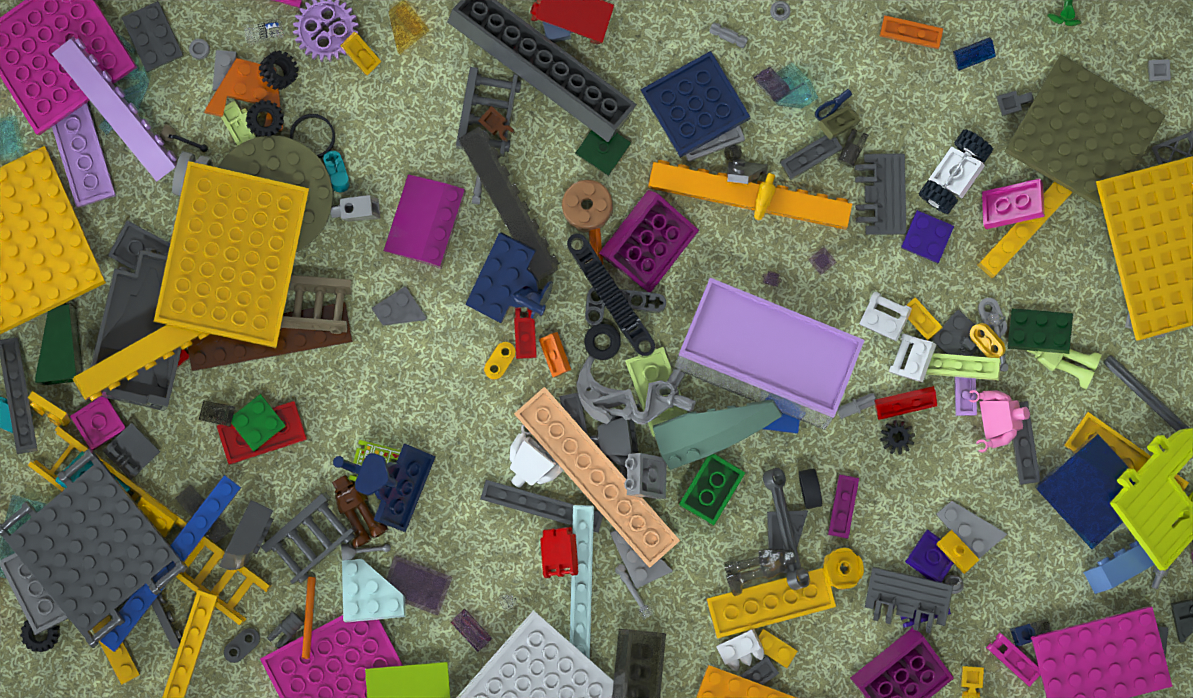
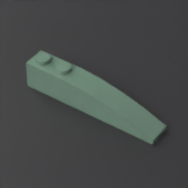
M771 399L747 403L743 407L732 405L727 406V409L717 411L713 408L707 409V412L704 413L688 412L653 425V431L661 456L671 470L710 456L746 439L782 417V413L774 400Z

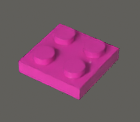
M99 397L70 416L92 450L97 449L116 437L126 428L110 400L105 397Z

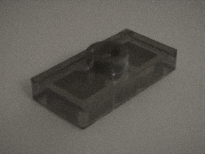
M203 400L199 420L231 427L235 407Z

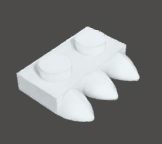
M754 629L716 646L724 664H727L734 671L739 670V659L744 664L751 665V653L759 660H763L764 657L763 646Z

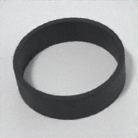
M303 115L294 122L290 131V139H293L296 127L303 120L308 118L322 119L330 126L332 130V141L329 147L323 153L317 155L319 158H322L327 152L331 151L334 146V128L331 125V123L321 115Z

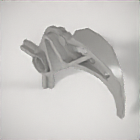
M591 356L588 357L583 365L576 383L578 396L585 411L595 420L605 424L610 422L612 419L611 415L622 416L625 420L632 419L635 423L644 425L668 408L677 406L691 412L696 404V401L679 395L677 387L685 376V373L681 372L679 368L673 370L667 382L660 380L649 383L645 410L643 412L638 411L630 389H610L594 380L590 371L595 358ZM622 404L626 406L623 410L611 408Z

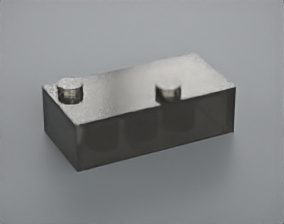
M631 629L618 630L612 698H660L666 633Z

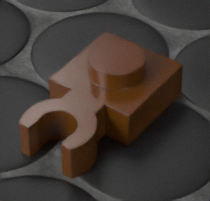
M492 106L478 120L493 135L499 132V137L505 142L508 141L504 136L506 131L515 133L512 127L504 125L508 120Z

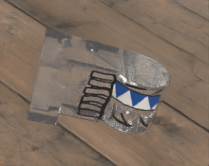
M281 20L243 25L249 46L271 42L272 40L284 37Z

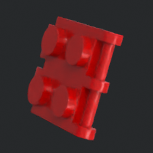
M572 528L543 530V537L540 538L544 578H550L554 575L563 577L565 574L578 575L576 534H573Z

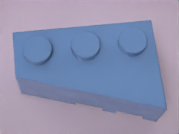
M1137 540L1129 544L1131 548L1127 550L1122 548L1114 552L1112 558L1106 557L1098 561V565L1083 572L1095 594L1112 589L1155 565Z

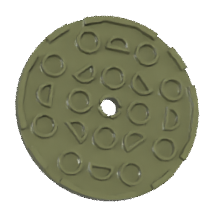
M282 136L256 137L235 147L219 164L218 168L309 188L296 252L310 245L325 228L333 205L332 184L322 161L304 144Z

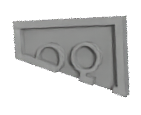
M950 501L936 513L950 531L952 530L979 559L1007 535L953 501Z
M616 530L610 533L636 589L673 572L661 558L649 568Z

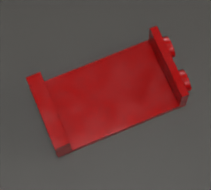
M537 0L536 3H533L530 14H532L531 21L540 20L589 38L590 43L598 45L603 43L615 5L603 0Z

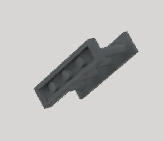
M470 67L456 141L457 149L465 150V145L476 144L499 148L500 156L503 157L505 152H509L511 140L505 142L503 140L472 136L471 133H468L469 125H482L478 121L481 117L471 113L472 107L477 104L508 109L506 115L508 121L504 125L510 126L515 95L520 93L521 81H518V75L514 74L513 82L482 77V74H479L478 68ZM481 84L510 89L509 101L478 96V94H475L476 86ZM506 131V132L504 133V136H505L507 139H508L509 131Z
M327 492L320 494L261 546L266 553L270 551L277 552L296 576L290 581L292 584L304 582L309 577L308 572L343 542L345 544L350 542L355 537L353 533L358 530L356 527L347 530L329 509L327 502L331 497ZM317 510L319 513L322 512L341 534V537L334 543L327 538L313 521L312 515ZM301 524L307 525L326 548L318 557L299 536L297 528ZM285 538L292 539L311 561L303 570L282 547V541Z

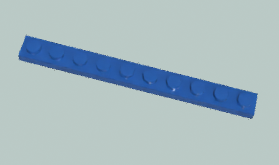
M226 475L219 481L171 544V547L184 562L242 488ZM172 561L152 579L157 582L176 566L175 563ZM147 584L141 587L119 611L125 622L121 626H116L100 642L113 652H116L160 593L158 595L153 594Z

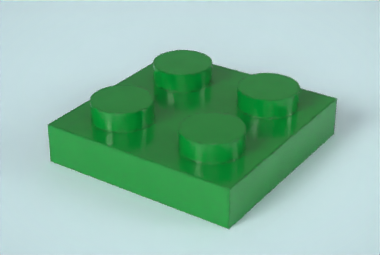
M259 394L228 419L253 451H256L286 427L262 394Z

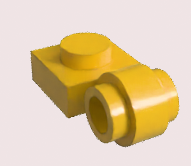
M962 666L961 687H968L967 691L962 692V698H980V692H976L975 689L983 688L984 668Z

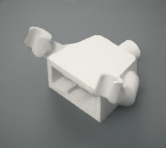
M522 425V433L517 435L510 446V461L512 462L510 469L516 473L511 482L516 487L521 488L525 481L529 485L553 481L564 470L542 445L530 437L532 435L530 432L524 431L525 426Z

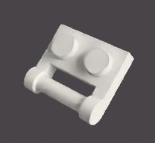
M874 292L859 324L897 342L912 308L907 305L897 304L882 297L880 293ZM880 304L900 313V318H894L877 310V305Z
M902 333L900 339L902 342L889 372L923 383L936 344ZM909 343H911L913 346L904 370L900 369Z

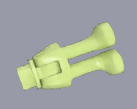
M1070 349V354L1027 350V352L1034 354V358H1038L1037 360L1049 370L1059 369L1077 377L1080 387L1084 389L1088 388L1094 375L1093 371L1096 370L1101 358L1099 353L1094 352L1088 355ZM1064 356L1085 365L1090 370L1066 362L1062 358Z

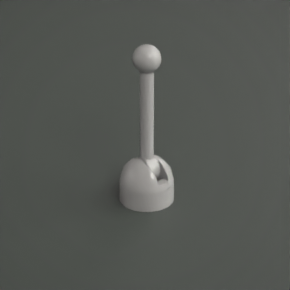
M341 544L342 561L352 559L356 553L389 552L391 550L389 544H385L382 547L355 549L351 544Z

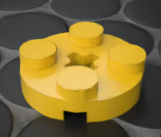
M839 548L827 554L824 558L823 570L828 585L842 590L855 587L864 574V565L860 556H857L849 548ZM842 563L844 567H847V571H844V574L840 570Z

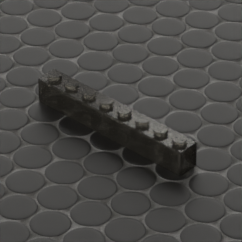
M478 127L458 138V141L511 237L537 250L529 270L536 275L539 281L557 271L559 262L554 254L550 255L547 248L550 246L544 236L540 237L537 232L540 228L534 218L530 219L527 213L530 209L525 200L520 201L518 197L520 191L515 182L510 183L508 179L510 173L505 164L503 166L500 165L498 161L500 155L495 147L491 148L488 141L491 139L485 129L481 130Z

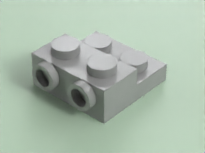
M643 453L628 454V458L625 461L627 479L624 483L627 495L666 499L667 464L662 457Z

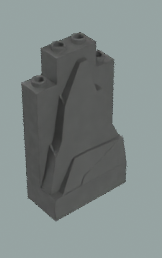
M145 248L140 250L134 273H131V269L125 267L114 269L90 367L167 325L154 322L168 253L160 255L156 254V250ZM181 347L174 350L175 355L164 360L162 357L156 360L157 365L148 370L145 367L137 371L139 375L131 380L124 378L119 381L121 385L110 391L107 388L101 391L103 394L101 397L165 411L169 405Z

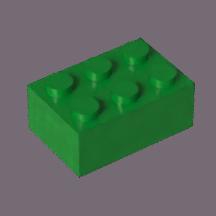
M715 454L707 456L678 506L714 526L746 472Z

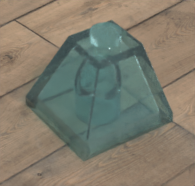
M790 63L759 84L760 88L778 106L802 109L818 98L811 81L793 63Z

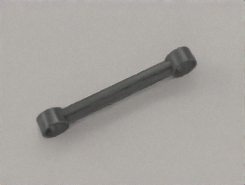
M773 468L764 472L763 482L766 488L772 492L790 567V571L787 573V583L791 589L798 590L807 587L810 578L806 569L801 567L782 488L786 483L785 474L780 468Z

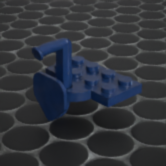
M500 232L465 305L499 323L503 322L510 306L516 308L526 307L532 310L530 318L535 319L538 315H543L546 309L545 304L551 295L554 282L549 281L543 290L540 289L536 275L528 269L537 250Z
M404 443L397 462L386 463V459L383 456L370 453L365 457L362 466L347 461L342 456H336L333 459V465L336 468H343L358 474L355 481L356 490L368 496L375 493L376 497L381 500L374 517L375 521L406 533L436 456Z

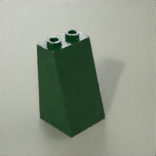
M67 302L47 312L35 376V383L43 386L74 382V376L83 372L77 310L70 304H67Z

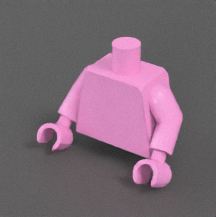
M971 390L969 393L975 392L978 397L976 400H969L970 402L974 403L979 399L983 400L980 401L985 437L986 440H989L988 442L978 440L976 445L980 443L986 445L985 449L978 451L984 453L989 447L993 449L1009 444L1017 435V431L1023 429L1022 420L1029 419V409L1027 407L1020 408L1018 400H1012L1009 395L998 390L983 391L982 393Z

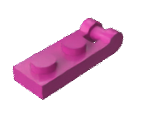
M999 632L996 636L997 639L992 644L989 643L986 649L1030 687L1040 676L1039 667ZM1005 645L1007 649L1001 653L998 649Z

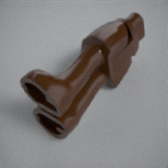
M347 475L332 482L336 489L334 493L336 494L335 499L339 513L345 514L351 526L358 529L354 532L355 538L352 541L354 548L361 547L372 541L354 510L358 509L373 539L389 530L387 525L374 520V516L366 504L368 497L356 490L353 481H349Z

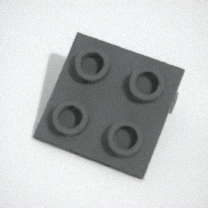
M133 423L129 424L102 450L130 479L134 478L160 453Z

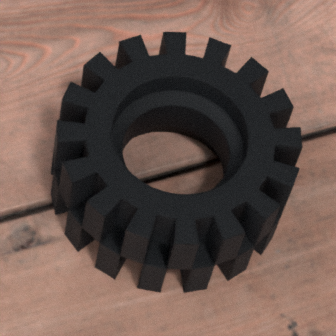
M281 50L270 53L261 61V66H259V70H261L259 75L260 77L264 76L262 81H267L268 87L273 85L272 89L274 90L277 88L278 90L285 89L298 77L296 72L299 69L295 67L297 62H292L293 57H287L288 53L284 52L282 54ZM274 64L281 67L284 76L276 73Z
M260 100L248 110L246 126L250 128L252 134H256V137L275 135L282 128L284 114L281 113L282 109L278 108L275 102L271 103L270 100ZM260 112H268L272 116V124L270 126L263 127L258 123L257 116Z
M28 620L21 627L22 634H20V637L23 639L22 643L31 651H48L59 641L60 633L58 630L60 629L57 625L47 629L48 636L41 642L34 639L33 630Z

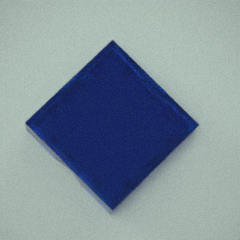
M1095 432L1073 452L1067 461L1052 470L1035 488L1082 540L1093 549L1123 523L1122 519L1110 505V502L1124 488L1123 485L1117 482V479L1129 467ZM1131 478L1129 479L1133 485L1136 483Z

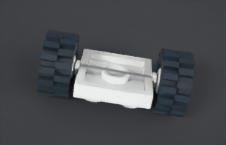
M963 129L954 142L959 150L953 147L949 149L929 180H927L918 193L926 203L944 214H949L958 202L954 195L961 199L964 197L985 167L984 163L993 151L992 146L987 141L967 129Z

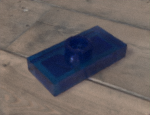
M990 37L953 51L958 71L996 57L993 40Z

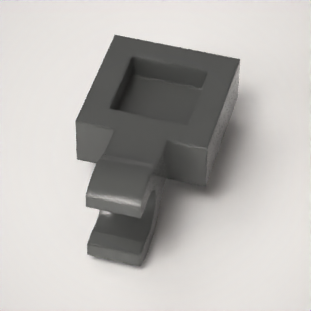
M1012 91L996 97L1002 117L1022 111L1021 105L1031 103L1034 100L1032 92L1018 96L1016 91Z

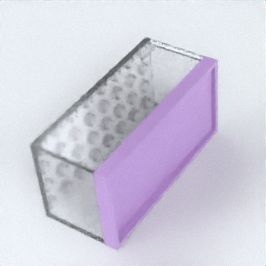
M710 278L673 369H681V372L754 402L773 399L781 413L826 430L837 412L864 340Z

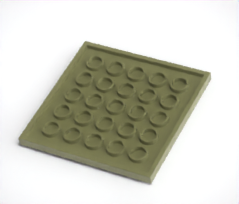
M1061 54L1004 152L1103 210L1096 181L1134 172L1164 120L1165 115Z

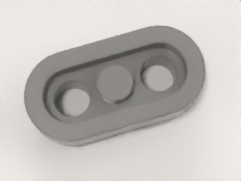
M993 298L983 299L978 305V312L982 322L993 330L992 321L1000 320L998 325L1002 336L1007 330V324L998 302ZM985 305L991 306V312L985 311Z

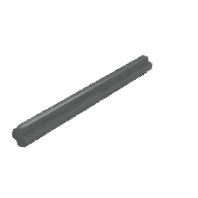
M1112 355L1104 360V365L1176 432L1189 428Z

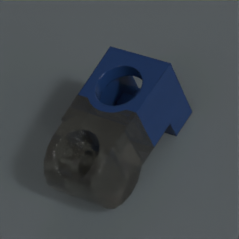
M1048 618L1010 628L1015 646L1031 643L1032 636L1052 631Z

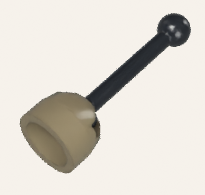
M167 124L164 125L160 134L163 141L170 142L177 139L199 148L202 152H207V145H200L176 135L173 127Z

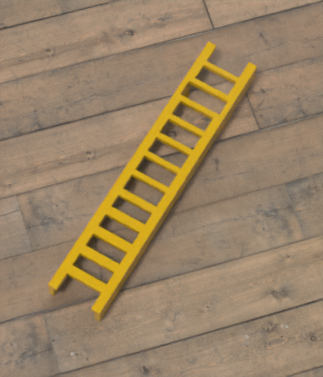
M57 426L55 429L56 434L70 444L51 470L37 460L31 461L28 466L63 491L65 488L55 481L58 477L55 472L74 448L80 452H85L88 447L62 427ZM96 454L113 475L130 487V490L134 492L131 497L134 501L146 494L178 518L175 523L182 529L186 526L188 522ZM204 536L184 563L189 568L204 546L214 552V554L195 579L188 575L186 571L179 573L176 578L196 593L198 589L219 595L234 574L239 571L247 578L228 603H225L218 597L215 607L238 625H243L247 618L234 609L253 583L265 592L270 589L271 585L244 566L237 570L227 569L211 591L208 590L202 583L219 560L223 558L225 550Z

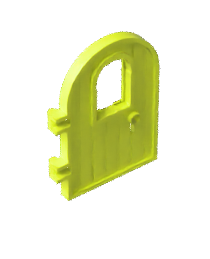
M1193 428L1179 430L1168 439L1164 435H1157L1147 446V449L1154 454L1138 472L1130 468L1124 471L1117 479V482L1123 485L1124 488L1110 502V505L1159 570L1166 571L1193 540V492L1187 496L1185 491H1182L1180 484L1174 479L1177 473L1193 457ZM1159 445H1161L1162 448L1165 449L1164 452L1160 449ZM1130 478L1133 482H1136L1134 485L1130 482Z

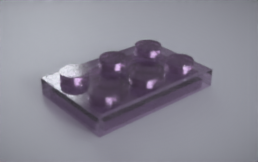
M395 556L386 580L405 596L406 604L439 616L453 577Z

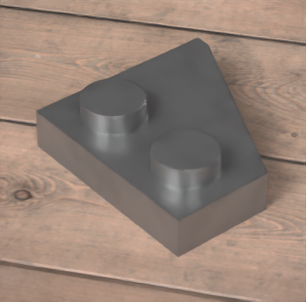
M742 159L729 160L727 182L748 184L752 180L759 178L760 173H767V164L749 163Z
M406 286L372 307V310L383 326L427 320Z

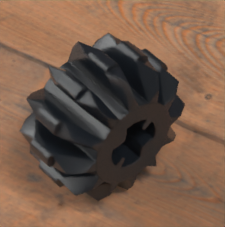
M894 420L893 427L889 423L885 425L888 431L881 430V434L886 435V437L880 438V442L887 441L883 448L887 449L891 446L890 454H893L897 448L898 455H901L902 448L906 452L910 450L906 444L914 445V442L909 440V438L914 437L915 433L908 434L907 431L911 430L912 427L908 426L904 429L905 421H902L898 427L897 420ZM899 432L902 440L896 443L894 441L895 438H892V436Z

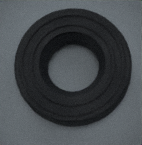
M598 324L587 331L584 345L591 357L597 360H608L618 353L621 338L613 326ZM600 334L607 335L611 341L610 346L605 350L598 349L594 343L595 338Z

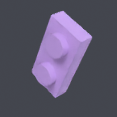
M954 377L956 416H976L977 402L969 401L976 400V393H969L971 390H976V378Z

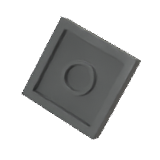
M957 310L943 325V328L931 339L943 352L950 355L972 356L978 349V346L970 338V330L975 324L960 310ZM980 330V334L984 336L985 333Z

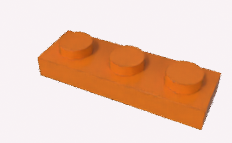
M884 15L880 37L939 49L944 28Z

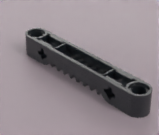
M582 234L571 235L567 241L569 253L636 354L642 358L650 357L655 351V342L643 323L637 317L609 272L605 269V266L588 240ZM580 240L583 243V247L575 250L571 246L572 242ZM641 342H648L651 349L648 352H642L639 349V345Z

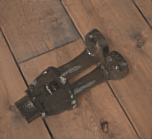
M793 548L785 551L784 549H763L758 551L759 556L724 562L727 581L733 595L738 596L742 594V585L744 583L765 577L771 579L783 573L785 569L789 568V565L796 563ZM760 566L759 568H756V569H753V570L741 572V571H744V570L749 569V568H753V567Z

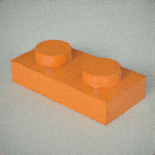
M558 332L539 339L552 378L570 371L571 367Z

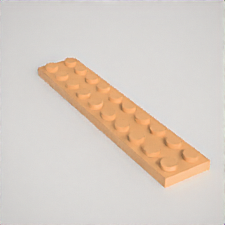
M545 387L514 413L649 568L680 542L679 538L642 497L627 495V489L624 486L626 478Z

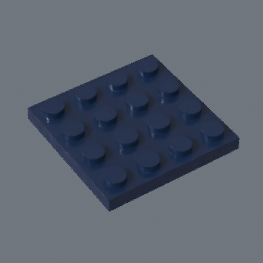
M711 51L640 89L680 158L751 119Z

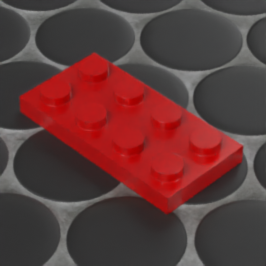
M292 401L273 407V410L286 427L256 451L250 448L231 422L218 425L217 430L228 465L306 441L307 437L296 402Z

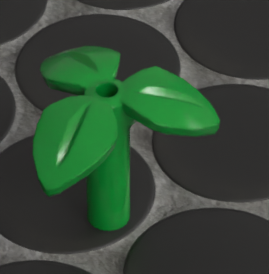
M1065 0L1060 16L1047 14L1048 18L1059 25L1065 22L1066 26H1077L1082 23L1080 20H1074L1073 0Z

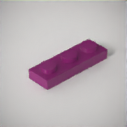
M839 474L828 535L849 538L859 478Z

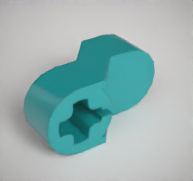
M329 151L324 155L323 160L332 188L339 193L348 190L350 182L343 159L339 152Z

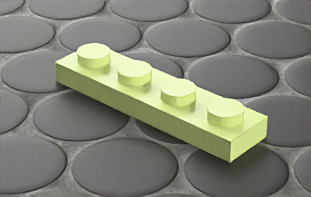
M933 353L926 374L999 380L1001 359Z

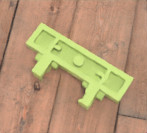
M234 100L225 106L221 118L238 146L245 141L256 138V135L252 134L250 128L246 126V114L248 111L246 108L241 110Z

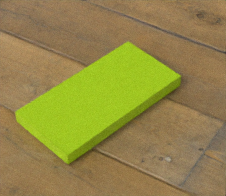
M448 662L365 669L367 698H451Z

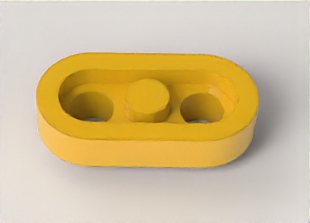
M978 323L971 328L970 338L986 357L1000 358L1004 355L1006 350L1004 342L987 324ZM980 330L984 331V336L980 334ZM994 345L998 347V351L994 349Z
M500 343L490 356L484 367V372L488 378L497 380L506 372L516 355V350L511 343ZM505 348L509 350V354L507 356H504L501 353L502 350ZM494 365L498 367V371L496 373H493L490 370L491 367Z

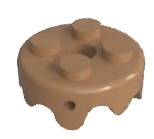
M581 180L572 184L566 190L562 199V210L565 219L570 225L581 232L587 233L590 230L602 228L613 214V202L608 189L604 185L594 180ZM584 200H591L593 202V206L587 210L583 209L581 204Z

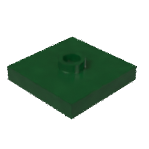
M591 130L575 154L609 177L631 145V142L618 133L607 142Z

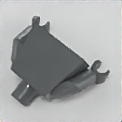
M611 415L612 419L610 422L599 425L597 428L598 435L590 436V439L597 447H600V450L607 455L610 461L620 466H625L628 454L639 453L635 422L632 419L625 420L622 416Z

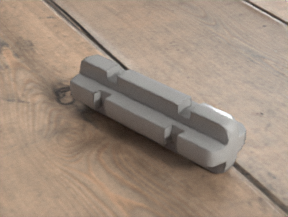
M713 22L709 30L711 34L719 35L720 38L732 44L736 43L741 48H744L748 41L747 37L739 36L737 32L726 27L722 28L720 24Z

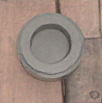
M195 39L189 46V52L193 58L202 60L209 55L210 47L205 40Z

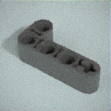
M593 287L588 291L585 320L590 326L602 323L604 308H606L601 300L595 302L591 299V294L595 292ZM619 289L633 311L657 314L663 312L666 307V299L662 294ZM639 296L642 298L643 303L640 306H634L631 303V299ZM646 297H650L648 302H655L656 299H660L659 301L663 305H659V308L656 309L654 304H648V308H645ZM591 312H597L600 315V319L592 322L588 316Z

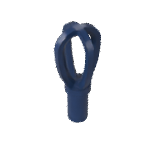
M846 89L838 97L819 106L815 112L816 119L821 121L835 113L837 108L852 96V92ZM835 104L834 108L826 116H819L820 111Z

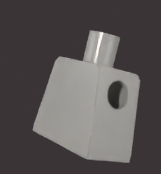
M371 195L340 199V205L331 207L332 218L341 217L342 220L347 222L380 219L379 199Z

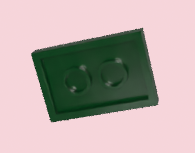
M1012 308L1008 349L1070 354L1073 313Z

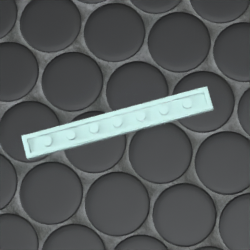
M573 505V534H576L579 572L578 575H571L570 643L590 660L594 505Z

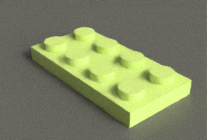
M664 347L656 349L650 357L642 358L636 356L625 360L643 411L645 410L649 383L660 380L667 382L672 374ZM673 406L648 422L652 437H655L653 425L686 414L687 410Z

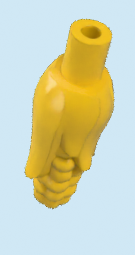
M768 173L765 182L759 186L754 212L756 220H762L768 206H770L776 189L773 185L774 174Z

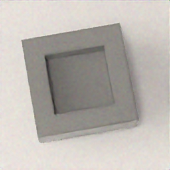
M1170 60L1148 61L1149 82L1171 80Z

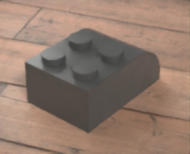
M252 500L250 501L219 565L220 567L228 570L240 569L249 562L253 553H258L274 520L271 518L273 510Z

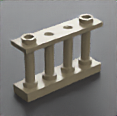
M291 275L288 290H294L295 292L293 317L283 316L281 327L330 331L334 334L347 332V322L341 321L344 296L346 294L352 295L351 280ZM306 291L316 294L313 319L301 318L303 294ZM326 293H334L336 295L333 320L321 319L323 298Z

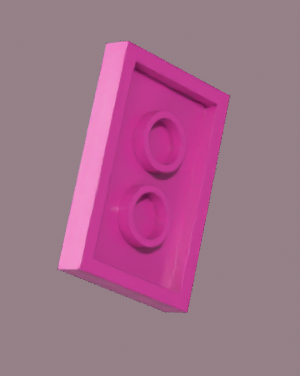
M1036 179L982 191L983 226L985 229L1045 217L1042 180Z

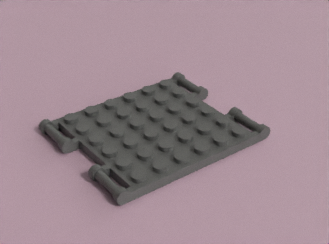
M88 448L84 455L74 464L57 474L59 479L67 486L65 490L39 512L28 501H25L21 505L22 508L3 524L0 523V535L86 639V642L92 648H95L103 637L116 626H121L125 622L116 608L145 584L149 586L153 594L158 595L166 584L179 573H184L188 567L94 451ZM91 460L94 465L73 482L70 477ZM28 513L31 518L13 534H10L8 529ZM173 561L176 566L155 582L152 578ZM111 614L113 619L92 635L90 630Z

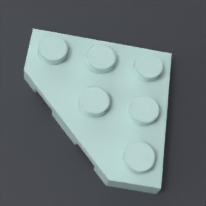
M363 559L342 561L344 622L406 617L405 596Z

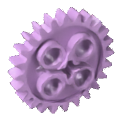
M313 0V5L306 2L307 9H299L302 16H295L299 22L293 23V26L298 28V30L293 31V34L299 36L295 41L296 43L302 42L299 46L300 50L307 48L305 55L308 56L312 53L313 60L320 56L321 62H323L325 57L331 62L332 56L339 60V53L346 56V52L340 45L353 32L359 35L358 31L354 30V28L359 27L358 23L353 22L357 19L356 15L350 16L353 12L352 8L345 10L347 4L344 2L339 5L340 0H335V2H332V0H320V2ZM326 11L333 12V16L330 19L323 18V14ZM310 23L317 24V28L314 31L307 30V26ZM325 25L326 27H329L330 31H323L322 27ZM344 27L345 32L342 35H336V28ZM328 39L329 44L326 47H320V40Z

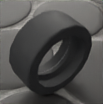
M813 468L799 471L800 487L806 509L821 507L823 503L816 470Z

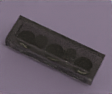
M191 484L175 498L191 517H193L205 501ZM219 517L206 534L217 544L232 530Z

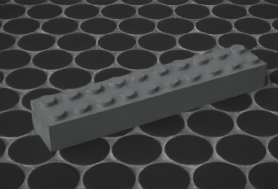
M460 0L452 9L447 23L607 142L614 137L630 118L637 104L497 0Z

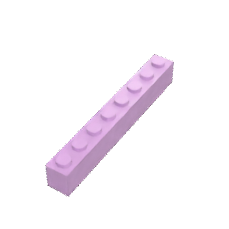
M73 36L52 53L53 56L157 182L176 167L177 157L171 150L167 151L163 146L164 141L159 135L152 133L150 130L151 125L148 121L139 117L137 114L138 109L135 105L126 101L122 89L112 84V78L108 72L102 71L99 68V62L95 56L89 55L86 52V46L82 40L76 39Z

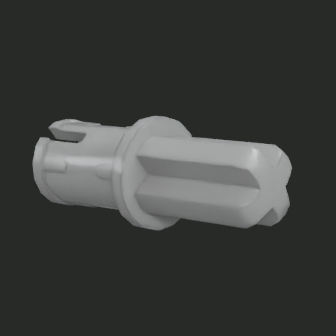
M870 393L857 400L854 398L852 402L838 407L837 412L840 419L842 420L857 412L860 414L861 410L875 405V395Z

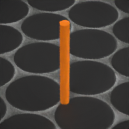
M308 577L302 659H310L315 577Z

